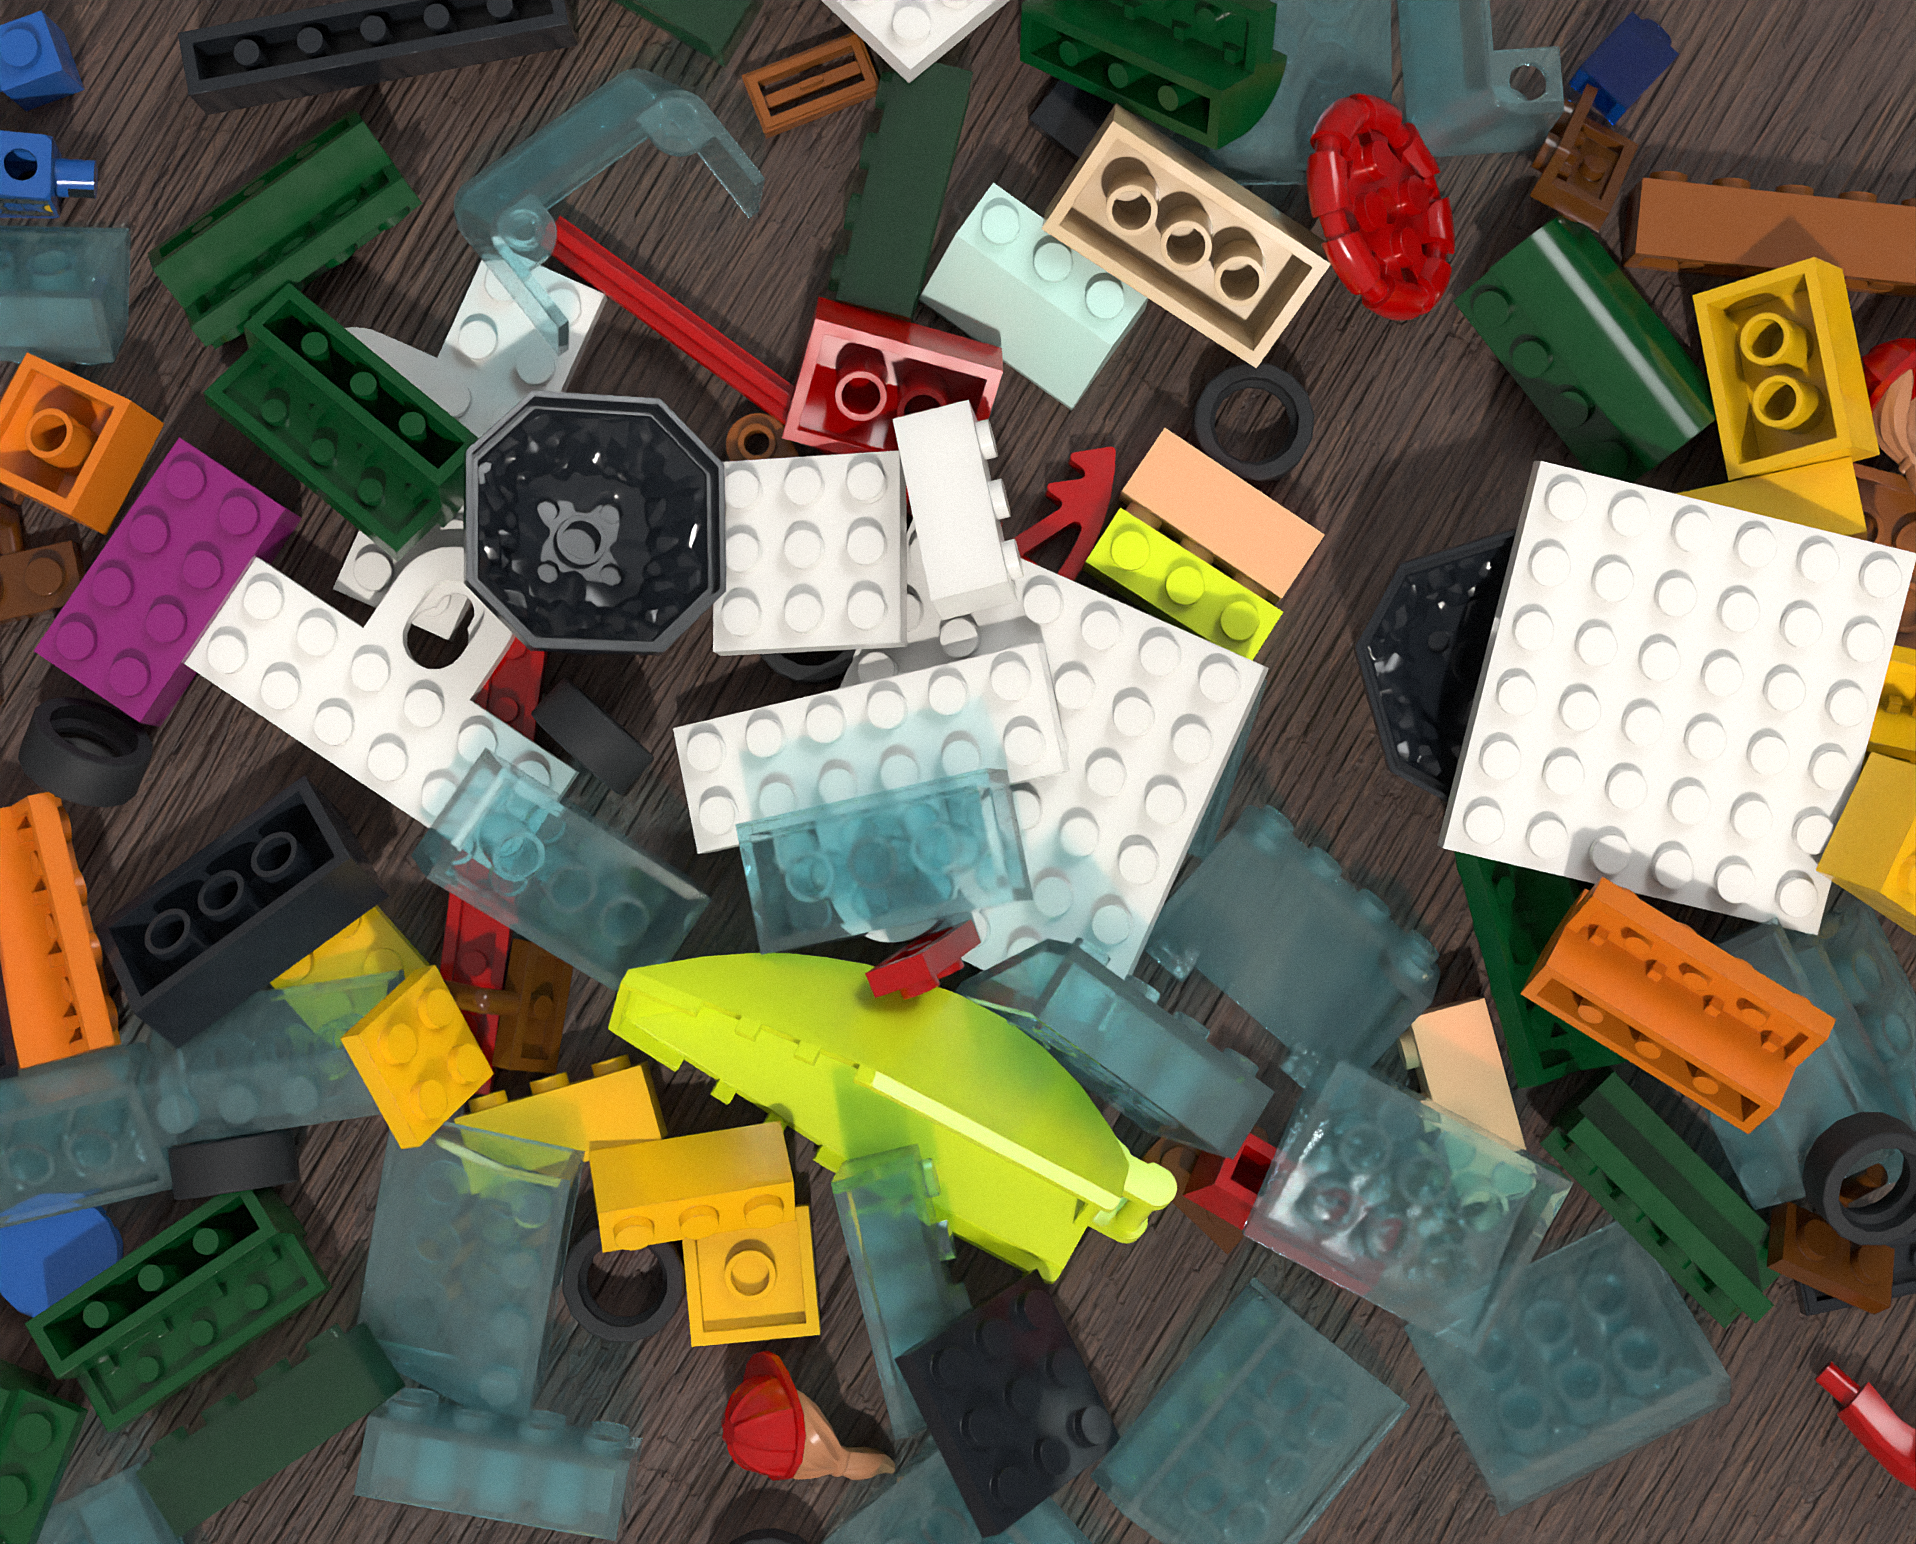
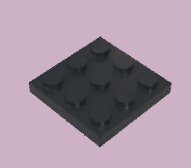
M1037 1268L1020 1273L894 1358L982 1538L1000 1535L1122 1442Z

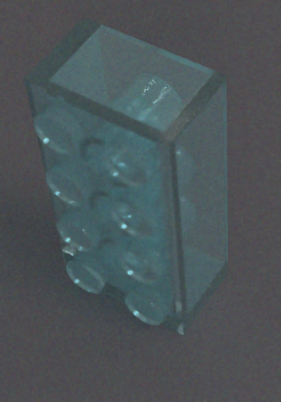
M486 747L411 854L427 879L617 993L628 969L668 963L712 900L692 877Z
M979 769L735 824L761 955L800 950L1034 900L1008 771L1004 769Z
M418 1388L401 1389L400 1396L391 1395L368 1415L354 1491L356 1496L613 1541L617 1540L630 1516L643 1438L629 1436L630 1428L625 1425L606 1421H594L591 1423V1429L565 1425L566 1416L543 1410L528 1411L527 1418L502 1414L503 1405L481 1399H466L464 1407L439 1403L440 1395L438 1393Z

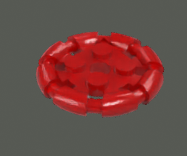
M1357 93L1349 97L1339 98L1329 105L1321 114L1313 129L1310 145L1314 149V153L1308 157L1306 169L1312 218L1319 217L1326 238V242L1321 243L1322 248L1332 268L1347 290L1354 295L1361 294L1364 307L1377 315L1395 321L1412 320L1418 317V315H1424L1432 310L1448 287L1452 267L1446 262L1447 253L1454 254L1455 252L1452 208L1449 196L1441 198L1434 176L1441 173L1428 144L1414 124L1409 122L1402 123V112L1392 103L1377 96Z

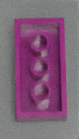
M179 437L44 634L34 652L138 722L160 727L197 674L196 671L184 663L257 557L271 565L302 518L200 449Z

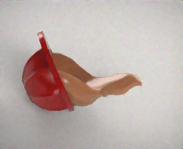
M1898 338L1872 347L1868 354L1862 356L1861 363L1878 445L1899 465V471L1906 475L1909 488L1916 496V339Z
M763 1351L752 1355L746 1365L743 1383L730 1396L721 1418L723 1428L722 1440L727 1444L728 1452L736 1464L744 1470L767 1475L772 1481L791 1478L812 1479L829 1474L835 1477L844 1476L851 1480H865L878 1474H893L895 1472L896 1466L894 1461L882 1451L869 1447L848 1448L841 1446L832 1426L817 1404L804 1393L796 1390L792 1378L779 1356L770 1351Z

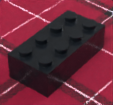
M304 775L96 925L94 929L134 1014L176 1049H179L382 902L389 895L343 813Z

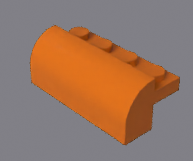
M50 792L29 795L12 806L0 808V961L18 1071L121 1044L117 1010L113 999L109 995L102 966L101 945L93 930L87 905L86 884L82 873L78 869L71 840L72 829L70 819L63 807L62 799L55 797Z
M1603 876L1590 891L1585 888L1567 911L1543 949L1520 993L1747 1134L1751 1133L1779 1108L1796 1067L1828 1039L1836 1021L1835 1018L1815 1007L1804 996L1789 991L1755 970L1747 961L1730 955L1699 936L1688 925L1676 922L1640 900L1629 889L1620 887Z

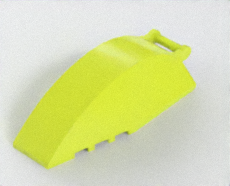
M744 953L704 956L628 969L620 983L608 1030L674 1072L680 1068L683 1060L687 1061L717 1080L710 1095L728 1105L735 1093L768 1113L764 1123L781 1121L783 1132L786 1126H789L817 1144L819 1148L812 1160L826 1169L1023 1272L1037 1268L1044 1283L1053 1284L1059 1278L1061 1271L1064 1269L1088 1226L1120 1243H1132L1145 1232L1148 1225V1216L1153 1211L1165 1208L1176 1195L1177 1183L1172 1173L1154 1162L1147 1164L1132 1156L1129 1149L1115 1136L1111 1127L1083 1087L1043 1046L1005 1018L960 994L937 986L928 992L903 1000L899 990L875 998L865 975L874 966L828 957L791 953Z

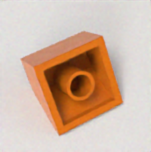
M27 352L0 402V483L106 536L164 423L133 401Z

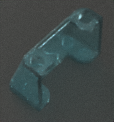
M1397 0L1407 122L1414 124L1418 129L1425 146L1431 154L1445 157L1536 150L1564 113L1559 46L1493 51L1489 0ZM1523 65H1530L1539 69L1546 80L1544 94L1538 99L1528 100L1524 94L1511 88L1509 80L1510 74L1514 69Z
M1248 805L1165 900L1144 950L1180 982H1183L1195 966L1288 1047L1280 1068L1325 1108L1330 1110L1433 1002L1441 975L1440 968L1436 963L1440 955L1433 944L1423 935L1414 930L1407 934L1389 918L1391 915L1389 908L1377 895L1365 888L1359 892L1340 876L1342 868L1331 855L1316 846L1310 850L1292 834L1294 831L1293 825L1280 811L1270 805H1265L1262 809Z

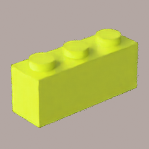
M1122 508L1114 516L1083 567V571L1158 619L1250 660L1254 659L1283 614V611Z

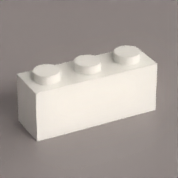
M969 400L894 418L893 423L930 601L941 620L1018 602L1013 580L1023 578L1024 572L1015 539L1005 541L1000 519L1011 517V512L1002 479L991 481L987 460L998 457L989 419L978 421Z

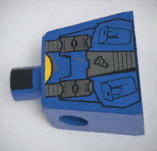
M0 130V218L55 219L61 215V197L96 199L98 190L96 160L63 159L52 136ZM36 172L30 179L20 180L26 173Z

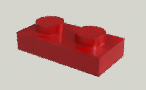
M972 919L913 940L866 972L865 975L875 998L897 990L900 991L903 1000L913 998L939 986L940 982L938 979L962 969L964 963L961 957L978 946L981 941Z

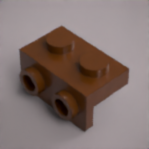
M1587 83L1576 103L1564 98L1546 131L1548 134L1530 166L1540 171L1530 196L1557 210L1564 218L1573 222H1580L1598 232L1612 209L1639 144L1586 117L1599 90Z

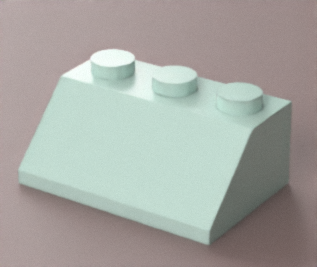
M993 183L954 236L922 292L919 301L971 339L1001 347L1003 362L1067 408L1073 410L1145 311L1149 298L1042 230L1043 218Z

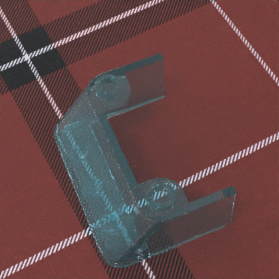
M629 69L612 78L464 183L454 199V217L459 231L558 357L569 350V320L531 273L533 269L551 256L556 246V224L551 214L547 211L552 206L649 138L659 150L671 156L683 157L697 152L748 218L759 212L765 178L714 113L697 95L645 69Z

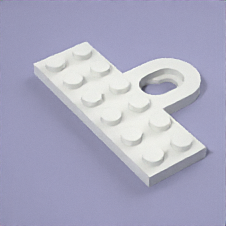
M489 243L437 358L371 329L359 327L345 329L480 438L531 390L566 392L605 306L607 297L604 293ZM464 505L444 528L437 523L399 562L359 530L333 589L377 608L403 569L415 558L437 548H464ZM451 594L445 597L437 608H432L419 614L411 624L453 642L471 601L462 594Z
M463 547L437 548L411 561L397 577L364 628L262 559L256 557L184 663L504 879L509 878L579 774L577 770L474 702L509 650L516 636L464 584ZM451 594H462L472 602L474 607V617L467 628L468 646L461 656L449 666L441 669H427L420 666L412 658L407 646V633L412 621L422 612L437 608L445 597Z
M1039 642L673 728L697 853L706 854L818 829L829 888L835 907L842 918L854 930L870 939L882 942H903L923 937L939 927L955 906L960 890L961 870L947 799L1070 772L1045 646ZM885 813H892L902 817L907 822L915 836L919 854L913 865L914 883L912 888L901 896H893L883 889L879 874L874 872L866 863L862 854V837L866 827L874 818Z

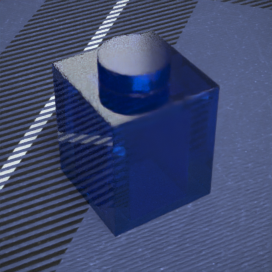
M1632 11L1580 66L1568 84L1579 94L1582 93L1587 83L1598 88L1599 90L1592 106L1609 122L1615 125L1666 71L1679 53L1671 47L1672 41L1670 36L1659 24L1650 19L1642 20Z

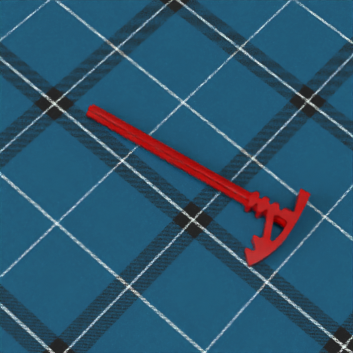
M559 216L555 222L552 221L548 225L545 235L538 246L785 426L794 389L792 384L562 216ZM1114 447L1079 451L1070 455L1068 465L1081 474L1082 478L1048 484L1045 497L1057 505L1059 509L1013 538L1017 543L1020 558L1036 564L1028 558L1030 555L1067 530L1074 528L1078 531L1079 536L1068 558L1057 574L1075 582L1095 546L1109 506L1115 473L1116 450ZM816 448L818 451H820V452L823 453L824 455H837V454H838V453H834V452H831V451H827V450H823V449H820V448ZM906 486V515L913 519Z

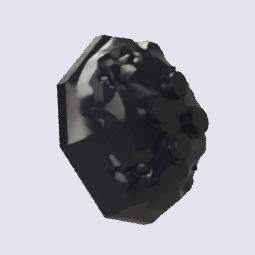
M531 390L464 453V584L530 651L592 656L599 654L660 656L726 592L724 464L660 398Z
M1517 527L1397 563L1352 645L1387 770L1446 802L1449 800Z

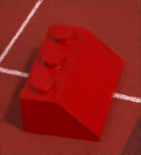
M818 296L803 349L782 438L838 454L899 451L893 423L894 418L969 400L978 421L989 419L1003 374L1002 348Z

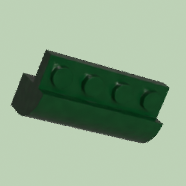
M1027 0L1022 3L1021 62L1113 104L1117 103L1130 112L1216 151L1245 135L1264 116L1281 84L1287 55L1273 49L1277 4L1269 0Z
M352 108L147 254L152 270L184 309L190 328L205 347L212 344L216 350L224 343L241 335L244 332L243 325L288 283L301 291L323 273L343 263L357 249L374 237L397 225L411 211L423 203L356 109Z
M1562 214L1557 216L1496 262L1485 275L1453 301L1588 473L1633 483L1716 419L1709 381L1588 228L1580 222L1570 221L1564 218Z
M288 283L243 325L248 350L203 392L206 404L399 562L437 523L444 528L464 505V453L479 438Z
M1454 851L1456 867L1462 879L1473 920L1474 933L1480 945L1490 982L1491 995L1496 1004L1507 1044L1508 1057L1513 1066L1518 1088L1539 1086L1579 1070L1616 1065L1628 1061L1520 994L1539 956L1567 911L1585 888L1590 891L1595 884Z
M1608 1066L1601 1067L1555 1114L1541 1134L1539 1144L1724 1329L1742 1311L1756 1324L1774 1306L1762 1292L1781 1275L1766 1267L1770 1227Z
M264 1187L215 1196L26 1322L25 1325L56 1379L76 1378L107 1432L115 1433L321 1297L333 1287L304 1241L303 1237L307 1235V1232L300 1221L271 1187Z
M0 1359V1544H37L89 1410L46 1392L51 1379L3 1359Z

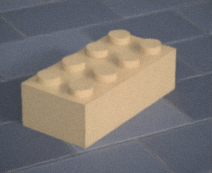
M1117 103L1046 208L1041 228L1256 369L1331 265L1321 243L1326 242L1325 240Z

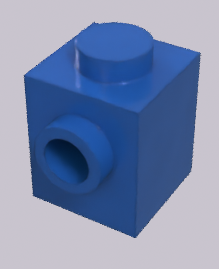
M42 10L0 25V92H4L22 109L29 111L85 90L64 32Z

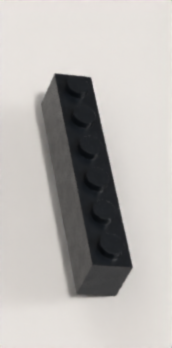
M349 0L178 33L188 94L207 115L578 46L570 0Z

